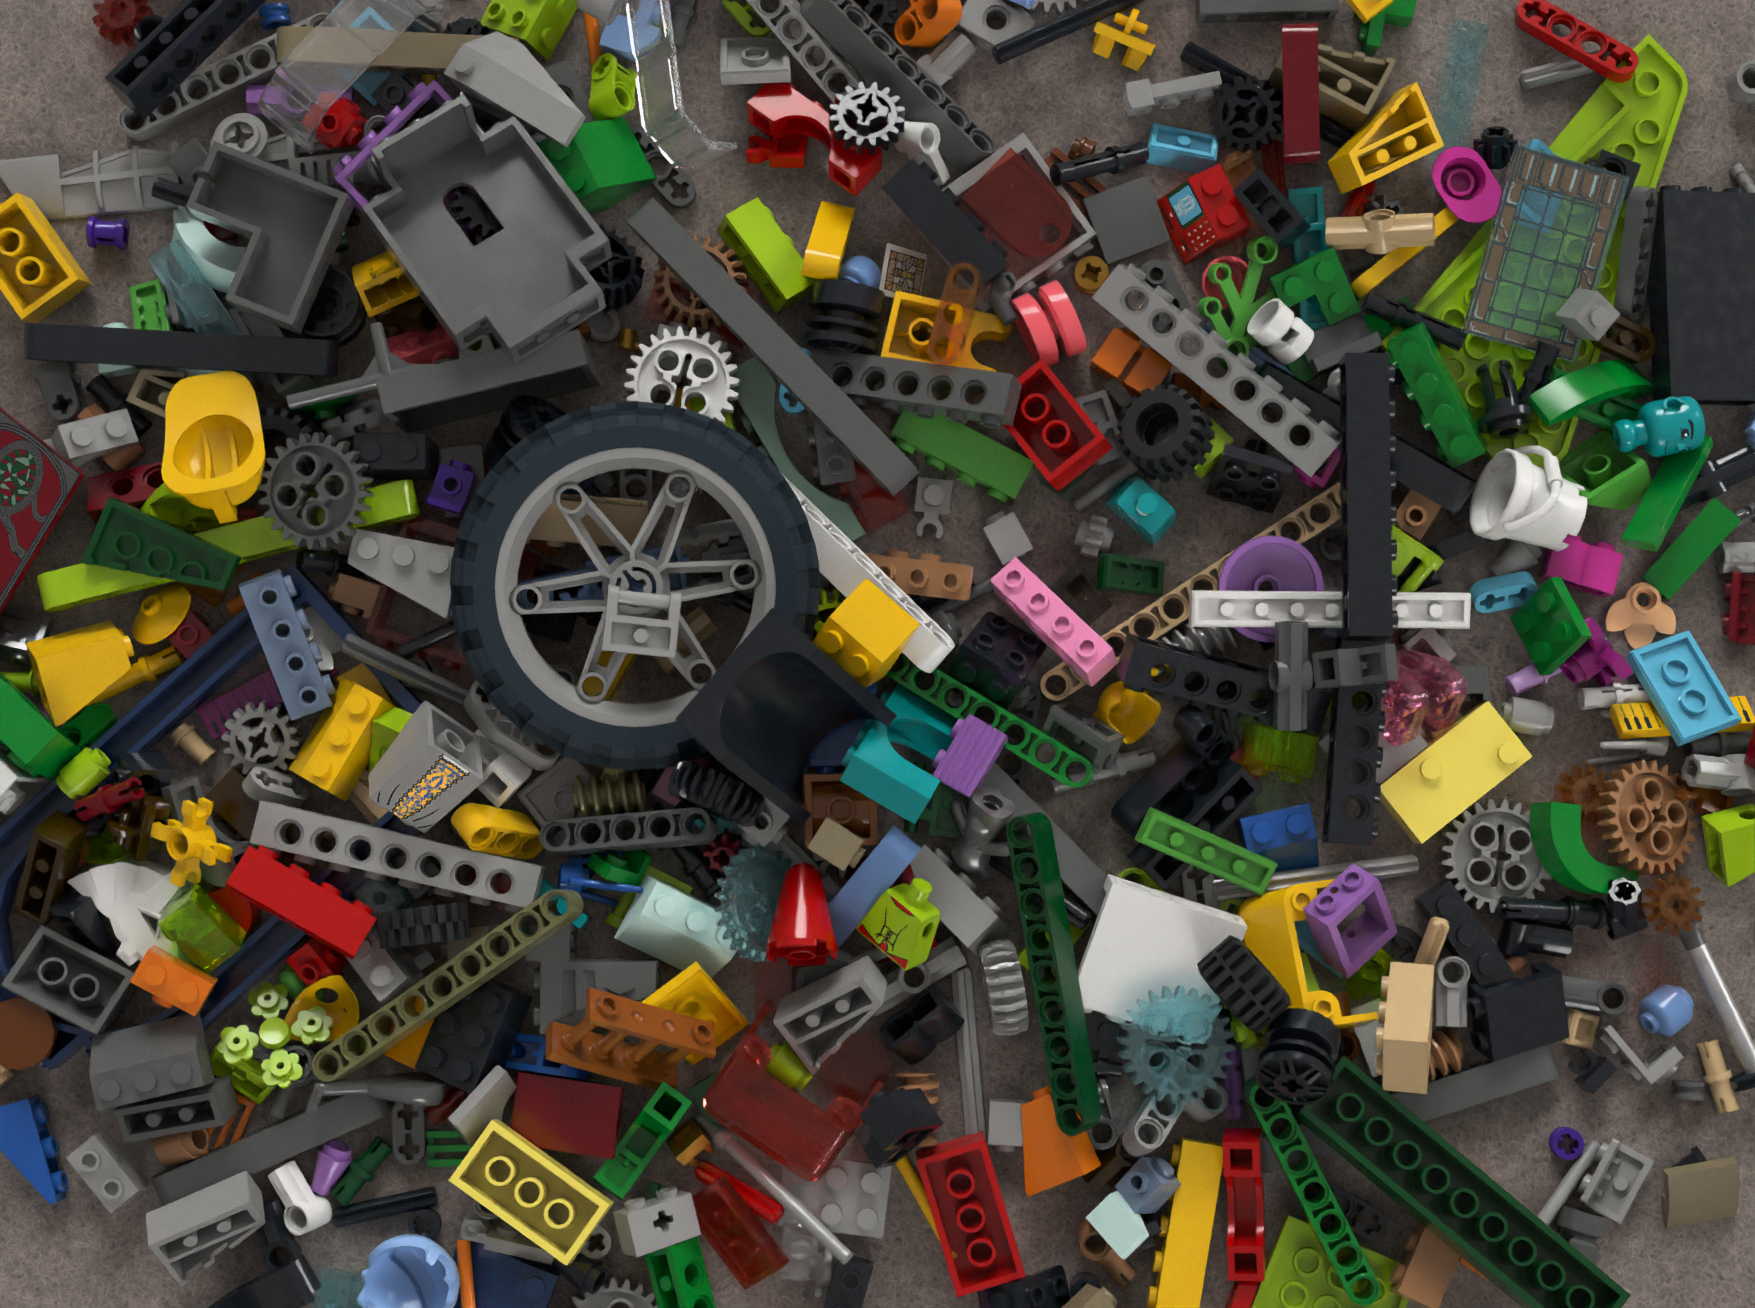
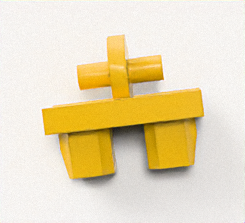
M1133 8L1130 17L1118 12L1115 15L1113 22L1124 26V31L1097 21L1093 30L1096 33L1092 47L1093 53L1109 59L1117 41L1128 46L1121 64L1135 71L1140 69L1147 55H1152L1156 45L1131 35L1132 30L1145 35L1149 26L1137 21L1140 10Z

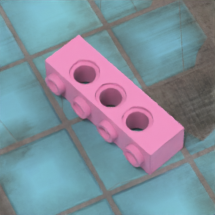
M1016 556L990 579L995 595L1090 687H1093L1117 664L1113 648Z

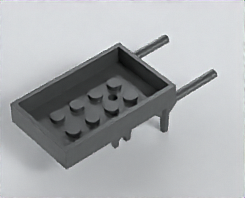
M382 322L370 324L376 355L362 377L287 395V402L290 409H295L378 388V397L347 404L335 410L336 417L318 419V421L324 423L339 416L343 420L345 419L344 414L364 407L366 413H369L368 405L381 401L384 415L404 433H410L504 410L509 401L516 396L529 395L545 400L597 387L600 384L592 352L579 329L564 333L516 364L513 363L503 348L495 350L489 335L481 338L482 346L477 351L470 350L468 346L462 351L459 350V356L441 359L435 362V364L411 365L390 353ZM310 413V418H315L314 413Z

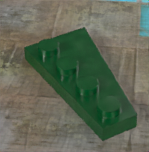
M108 497L81 563L228 590L242 557L121 500Z

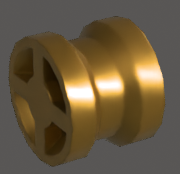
M1096 256L1082 258L1073 271L1072 280L1074 286L1082 294H1095L1108 278V266L1104 260Z

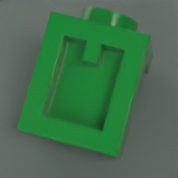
M644 850L623 852L622 856L609 852L607 857L592 853L587 866L607 880L639 886L647 872L651 855Z

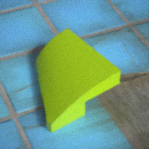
M165 483L151 494L140 509L185 531L203 532L226 526L230 523H219L213 509H203L191 504L183 496L170 491Z

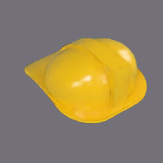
M233 370L181 379L170 391L165 407V445L161 469L163 481L170 491L183 496L191 504L203 509H213L219 523L237 521V505L247 501L257 491L258 485L261 484L263 479L262 471H265L266 451L256 393L247 378Z

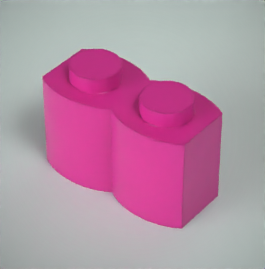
M1567 534L1566 538L1562 541L1570 544L1566 549L1558 552L1549 548L1546 549L1539 575L1540 579L1547 581L1550 577H1561L1566 587L1604 598L1614 594L1624 556L1615 552V546L1604 542H1594L1593 546L1581 542L1582 537L1580 535L1573 536Z

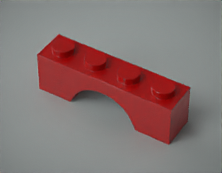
M790 82L766 83L747 102L748 122L770 138L777 140L788 135L803 134L823 143L830 153L828 158L829 179L856 197L882 170V150L879 146L876 147L875 155H871L868 148H863L862 153L859 155L856 153V146L853 145L845 150L843 148V139L838 141L833 139L834 130H829V113L826 112L825 108L819 102L811 101L800 94L798 89Z
M1225 1128L1222 1150L1228 1207V1281H1265L1267 1253L1261 1128Z

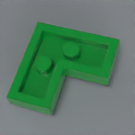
M1330 246L1267 277L1276 298H1279L1288 308L1314 296L1328 326L1361 311L1334 247Z

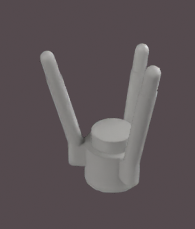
M1602 710L1600 712L1602 717L1611 719L1609 711ZM1668 736L1633 738L1631 741L1601 742L1600 747L1602 749H1633L1634 752L1588 759L1586 764L1588 766L1604 765L1636 759L1649 760L1651 756H1664L1668 750L1669 739Z

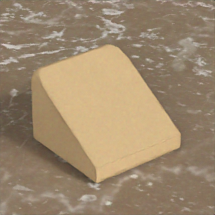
M1566 1007L1569 1038L1559 1042L1591 1051L1600 1016Z

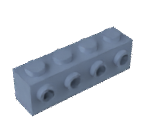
M281 569L239 583L240 593L291 721L332 706L331 695L336 694L330 675L322 676L318 663L322 662L323 658L317 642L309 643L305 630L310 628V624L303 608L296 610L292 597L298 594L291 576L284 577Z

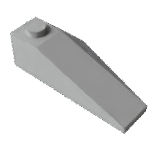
M498 31L463 43L443 73L462 93L510 118L515 115L521 124L565 147H568L586 119L522 43Z

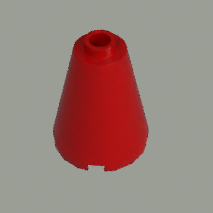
M794 864L792 869L787 870L784 875L766 944V958L774 963H777V957L787 959V966L794 967L827 964V957L829 956L833 960L837 959L838 947L821 873L814 869V866L811 864Z

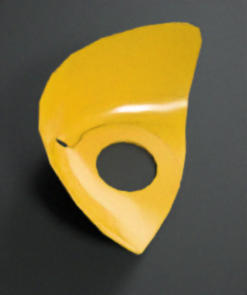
M330 975L305 988L297 996L284 1019L291 1028L292 1024L298 1020L297 1014L299 1011H309L313 1006H322L326 1011V1016H330L333 1019V1026L329 1028L330 1037L326 1041L333 1042L358 1025L360 1017L359 1004L355 994L341 975ZM321 988H330L337 992L338 999L332 1003H325L318 1000L315 994ZM291 1031V1040L302 1041L301 1038L295 1037Z

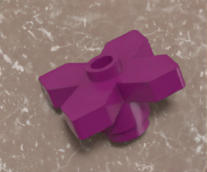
M1591 616L1583 618L1592 636L1560 666L1562 673L1570 682L1576 685L1581 681L1587 682L1592 677L1600 687L1608 686L1613 681L1616 683L1624 681L1634 673L1622 655L1614 651L1595 620Z

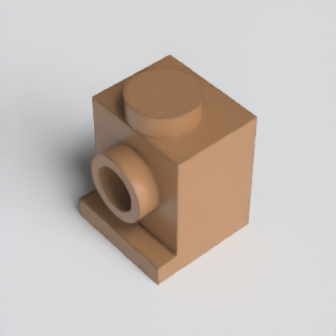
M340 573L338 580L334 579L332 581L327 598L341 603L339 610L356 616H360L361 610H363V618L375 622L386 588Z

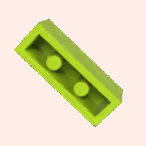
M758 197L726 214L716 229V232L727 247L735 250V258L742 260L743 269L776 314L807 296L811 292L812 283L818 280L801 275L802 257L795 249L792 239L787 234H784L775 222L771 210L764 206Z

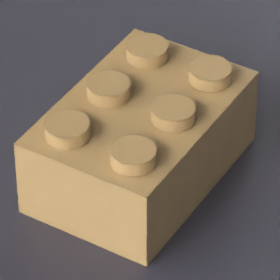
M1390 962L1389 976H1382L1381 997L1387 998V1001L1379 1002L1378 1023H1384V1027H1377L1376 1049L1383 1050V1053H1377L1376 1075H1383L1384 1091L1427 1094L1433 1026L1434 965Z

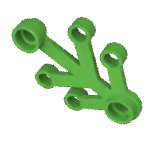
M1256 236L1249 241L1246 253L1250 261L1240 296L1231 278L1232 271L1228 264L1214 263L1207 271L1209 281L1213 284H1218L1233 317L1231 328L1229 329L1221 314L1222 303L1216 297L1202 298L1198 303V312L1202 317L1208 318L1213 330L1229 342L1225 348L1228 349L1231 345L1235 356L1241 352L1246 357H1249V349L1259 342L1249 333L1244 335L1247 322L1250 321L1262 305L1272 299H1276L1270 285L1266 290V294L1254 301L1264 264L1273 262L1278 254V245L1270 236ZM1258 244L1261 246L1262 249L1261 254L1259 256L1257 255ZM1219 267L1222 269L1223 272L1222 278L1220 280L1217 278L1216 272ZM1209 302L1213 304V311L1211 313L1207 311V304ZM1216 357L1217 362L1222 367L1228 369L1227 362L1223 358Z

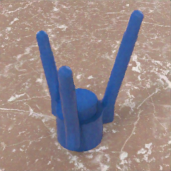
M615 852V854L622 856L623 852ZM608 853L599 854V855H603V856H606V857H607ZM591 856L582 858L569 857L568 864L560 863L557 889H572L578 892L582 898L611 906L618 904L615 899L586 891L588 887L622 892H643L641 886L589 880V869L583 868L582 865H587Z

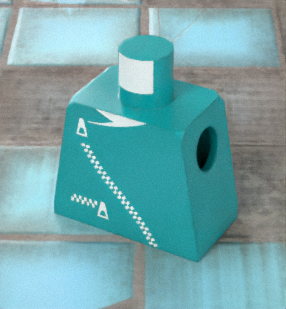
M1128 477L1104 503L1152 547L1176 523V510L1139 477Z

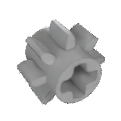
M1092 514L1090 521L1080 520L1073 544L1081 546L1079 555L1096 559L1098 552L1108 553L1115 530L1106 527L1108 518Z

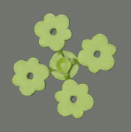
M264 982L261 984L260 989H255L248 995V1001L253 1006L251 1009L252 1014L255 1017L263 1015L265 1019L260 1026L259 1037L256 1033L250 1032L246 1025H240L237 1029L226 1027L220 1034L222 1041L217 1044V1050L220 1054H224V1059L228 1064L233 1065L239 1063L241 1059H251L254 1054L252 1049H255L259 1042L268 1049H276L271 1053L270 1059L262 1062V1069L265 1071L262 1078L267 1086L273 1087L278 1084L280 1088L286 1089L290 1086L291 1081H297L302 1077L303 1069L298 1064L299 1056L296 1053L288 1054L286 1050L279 1048L289 1042L291 1031L295 1037L301 1038L305 1045H310L314 1041L317 1043L326 1042L330 1037L329 1028L333 1026V1019L330 1016H326V1011L322 1006H313L309 1011H299L297 1014L298 1020L290 1028L288 1023L278 1018L280 1011H285L289 1007L288 1000L286 999L288 995L287 988L282 984L273 986L270 982Z

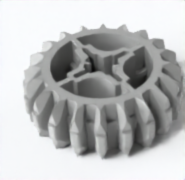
M995 940L981 945L978 951L980 975L993 1032L997 1036L1006 1035L1008 1037L1027 1031L1029 1027V1012L1021 967L1014 944L1010 940Z

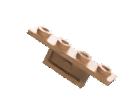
M888 550L887 556L865 554L906 594L962 601L970 599L974 570L971 565L941 562L942 556L924 553L920 554V560L908 558L909 552Z

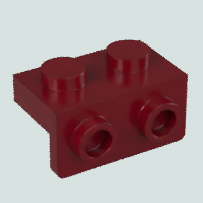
M1733 571L1732 580H1726L1725 600L1730 601V614H1724L1723 635H1728V641L1732 644L1755 645V574H1743L1741 571Z

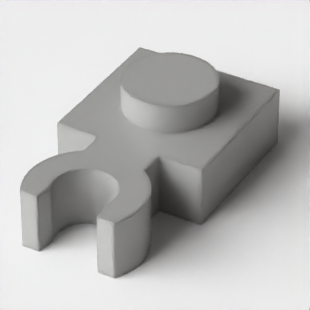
M918 477L914 513H923L924 518L917 525V537L922 538L923 528L926 525H933L936 528V539H941L943 526L938 518L939 515L949 516L953 481Z

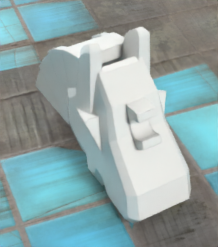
M131 858V860L118 861L89 869L88 872L79 874L67 881L81 895L91 897L95 907L110 919L115 936L122 942L116 955L128 966H131L138 960L142 961L148 949L153 945L194 966L191 944L194 942L189 931L191 924L196 927L200 926L203 919L195 914L196 903L193 891L195 884L186 879L185 886L182 887L170 883L172 868L148 860L135 863L133 858Z

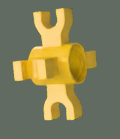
M204 797L198 798V804L190 800L182 802L183 825L175 819H169L167 825L160 822H152L150 836L166 841L169 855L176 860L169 882L178 887L185 886V879L194 884L200 883V859L209 866L215 865L216 859L225 863L231 862L233 848L217 843L214 830L206 824L211 815L214 802Z

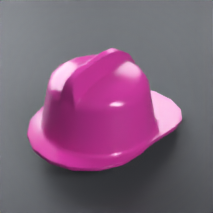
M1459 146L1446 149L1437 156L1432 166V180L1439 196L1446 203L1450 211L1457 218L1468 223H1482L1493 218L1500 210L1503 192L1481 156L1468 147Z

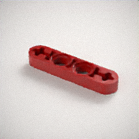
M1545 0L1519 1L1515 12V23L1524 32L1611 81L1624 83L1634 76L1639 59L1636 52ZM1532 9L1537 11V15H1533L1531 18L1525 16L1526 12L1529 13ZM1548 17L1549 20L1546 24V27H1543L1542 22L1545 23L1546 18ZM1558 24L1565 25L1569 28L1570 34L1566 37L1556 36L1552 32V27ZM1587 41L1595 42L1599 45L1600 51L1596 54L1586 53L1582 48V44ZM1606 51H1609L1610 56H1607L1606 61H1603ZM1621 60L1625 61L1627 65L1623 66L1621 69L1615 66L1616 63H1620Z

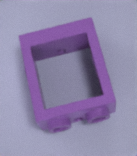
M1354 863L1303 908L1323 962L1348 979L1398 933L1379 879ZM1363 902L1366 911L1339 934L1337 925Z

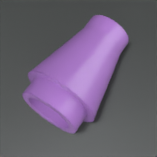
M334 1139L319 1146L313 1181L310 1185L312 1191L324 1196L330 1195L331 1189H333L352 1161L350 1156L352 1149L350 1146Z

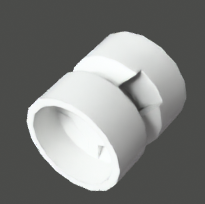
M1279 298L1272 299L1262 305L1255 312L1247 326V332L1262 346H1267V350L1282 364H1290L1301 357L1314 338V331L1299 317H1294V312Z

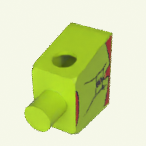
M914 878L910 885L902 883L887 889L856 928V930L905 971L926 962L941 918L940 910L927 900L932 891L931 884L924 879Z

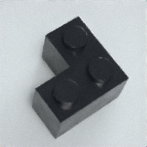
M902 1087L894 1092L883 1090L871 1097L868 1101L870 1106L860 1114L863 1125L853 1134L875 1168L878 1169L894 1166L944 1123L921 1088L905 1090Z

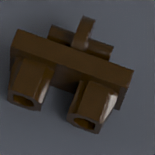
M132 788L131 791H136L141 788ZM144 791V796L141 799L129 802L128 808L121 809L120 816H113L108 819L106 827L108 832L116 836L115 843L120 844L123 848L133 853L135 863L145 862L147 852L162 849L164 841L150 836L152 822L169 818L170 804L162 796H148Z

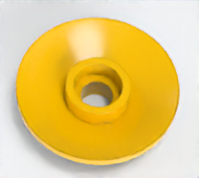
M172 584L148 596L142 602L135 616L132 626L134 638L142 644L149 645L157 643L173 633L182 623L190 608L191 595L189 591L182 585Z

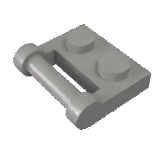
M608 585L601 651L675 658L682 594L670 592V595L626 591L619 590V586ZM618 604L668 610L667 620L617 615Z

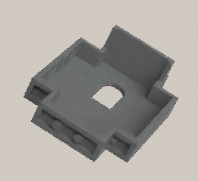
M462 94L454 100L444 102L439 109L426 117L414 120L406 129L396 135L384 138L376 147L371 149L373 156L370 159L374 170L388 192L376 195L368 204L362 207L368 224L460 351L492 333L513 363L516 364L606 308L603 291L589 271L612 258L609 239L515 115L506 121L497 122L489 131L484 133L476 123L471 103ZM466 186L473 189L503 229L474 247L444 206V199L447 193L456 187Z

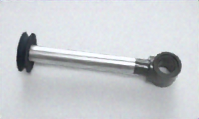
M1688 893L1668 894L1659 903V918L1663 924L1670 928L1674 937L1680 936L1743 1069L1742 1073L1732 1077L1730 1081L1737 1083L1736 1092L1755 1088V1044L1699 928L1703 925L1701 920V903L1695 896ZM1678 901L1682 902L1686 908V914L1681 920H1678L1673 914V906Z

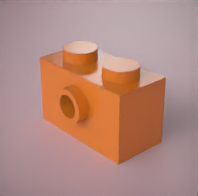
M156 945L148 949L130 980L131 983L153 994L151 999L157 1004L169 1009L174 1005L194 1017L200 1012L218 981L217 978Z

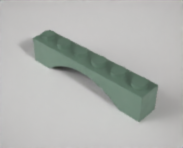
M755 356L738 365V371L730 375V377L740 379V385L730 389L739 394V399L728 401L731 405L737 402L744 414L739 416L742 425L749 435L755 432L762 443L756 446V448L769 458L775 467L854 544L864 539L866 533L848 503L832 498L815 488L797 471L787 457L779 440L776 427L775 403L777 384L771 373Z

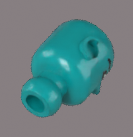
M1674 396L1645 404L1640 408L1636 421L1629 419L1617 421L1612 427V436L1615 447L1621 452H1630L1637 446L1642 445L1650 456L1663 457L1691 451L1699 447L1705 438V421L1701 407L1694 398Z

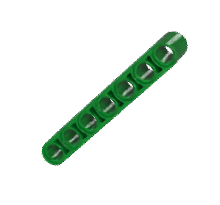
M903 653L901 654L905 659L904 667L898 672H893L890 669L886 676L957 719L962 718L966 720L969 714L978 718L981 709L990 707L995 713L994 722L991 724L992 727L1003 732L1007 737L1009 730L1015 725H1020L1025 731V739L1021 744L1013 745L1008 739L1004 748L1072 788H1083L1093 781L1095 769L1092 762L1086 757L939 668L932 672L935 682L928 690H923L919 685V677L924 671L919 669ZM960 689L965 695V700L961 707L954 709L950 706L948 697L953 690ZM1046 743L1051 744L1056 750L1054 760L1048 764L1041 762L1038 757L1039 748ZM1081 762L1086 768V776L1080 782L1072 781L1068 775V770L1072 763Z
M1252 1076L1244 1085L1245 1099L1342 1289L1354 1303L1360 1306L1371 1305L1380 1294L1379 1283L1287 1102L1277 1100L1272 1096H1269L1266 1101L1256 1102L1254 1096L1260 1086L1257 1084L1255 1076ZM1278 1118H1285L1287 1121L1285 1130L1279 1134L1271 1133L1273 1121ZM1301 1150L1303 1152L1301 1162L1294 1166L1288 1165L1287 1158L1292 1151ZM1318 1182L1319 1190L1317 1194L1313 1197H1304L1303 1193L1306 1185ZM1325 1215H1335V1223L1332 1227L1328 1229L1320 1228V1221ZM1345 1246L1351 1247L1352 1250L1349 1258L1343 1261L1336 1259L1339 1249ZM1365 1278L1368 1280L1367 1286L1362 1292H1353V1285L1358 1279Z

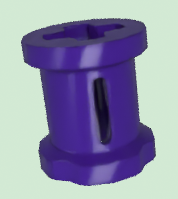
M94 216L89 217L86 227V240L89 247L96 248L99 244L117 246L120 250L127 249L129 222L126 219H119L118 222L101 221L98 217Z

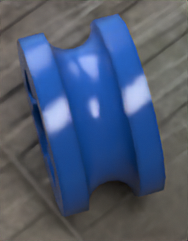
M271 3L261 6L258 9L259 15L263 17V20L260 22L261 28L264 30H275L281 26H291L292 19L287 16L290 12L289 5Z

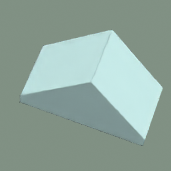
M1119 1191L1110 1193L1085 1217L1118 1256L1124 1260L1149 1237L1140 1214L1133 1212Z

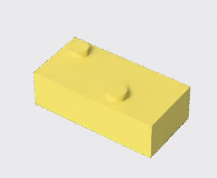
M1489 701L1479 702L1466 712L1463 717L1428 742V746L1380 784V802L1414 844H1423L1533 756Z
M499 1119L490 1121L448 1180L566 1266L573 1262L614 1203Z

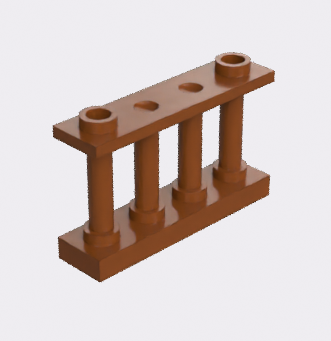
M591 987L586 990V1016L578 1024L572 1027L552 1021L546 1027V1060L655 1090L659 1088L663 1081L674 1089L677 1088V1064L688 1054L694 1053L711 1059L716 1056L715 1024ZM596 1026L611 1030L606 1036L591 1032ZM628 1035L643 1039L637 1045L622 1041ZM659 1044L673 1047L668 1053L653 1050Z

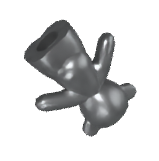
M991 785L981 786L974 790L969 801L968 813L959 799H954L951 802L952 813L963 836L958 840L948 842V849L952 852L953 860L960 869L969 874H978L983 880L991 876L988 868L991 855L1004 857L1010 855L1008 843L996 842L993 839L1001 832L1016 808L1012 800L1003 797L1000 790Z

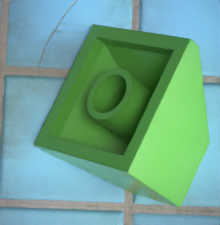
M1604 429L1567 452V455L1559 462L1562 478L1584 487L1585 490L1579 491V495L1587 498L1588 505L1626 510L1643 499L1652 483L1647 463L1633 451L1621 452L1617 450L1612 434Z

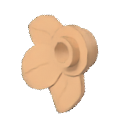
M1641 582L1631 586L1624 599L1612 603L1605 617V628L1609 632L1624 630L1628 644L1635 650L1651 644L1656 632L1673 635L1676 628V617L1672 608L1661 602L1660 592L1651 584ZM1641 593L1648 597V604L1645 607L1640 606L1637 602V597Z

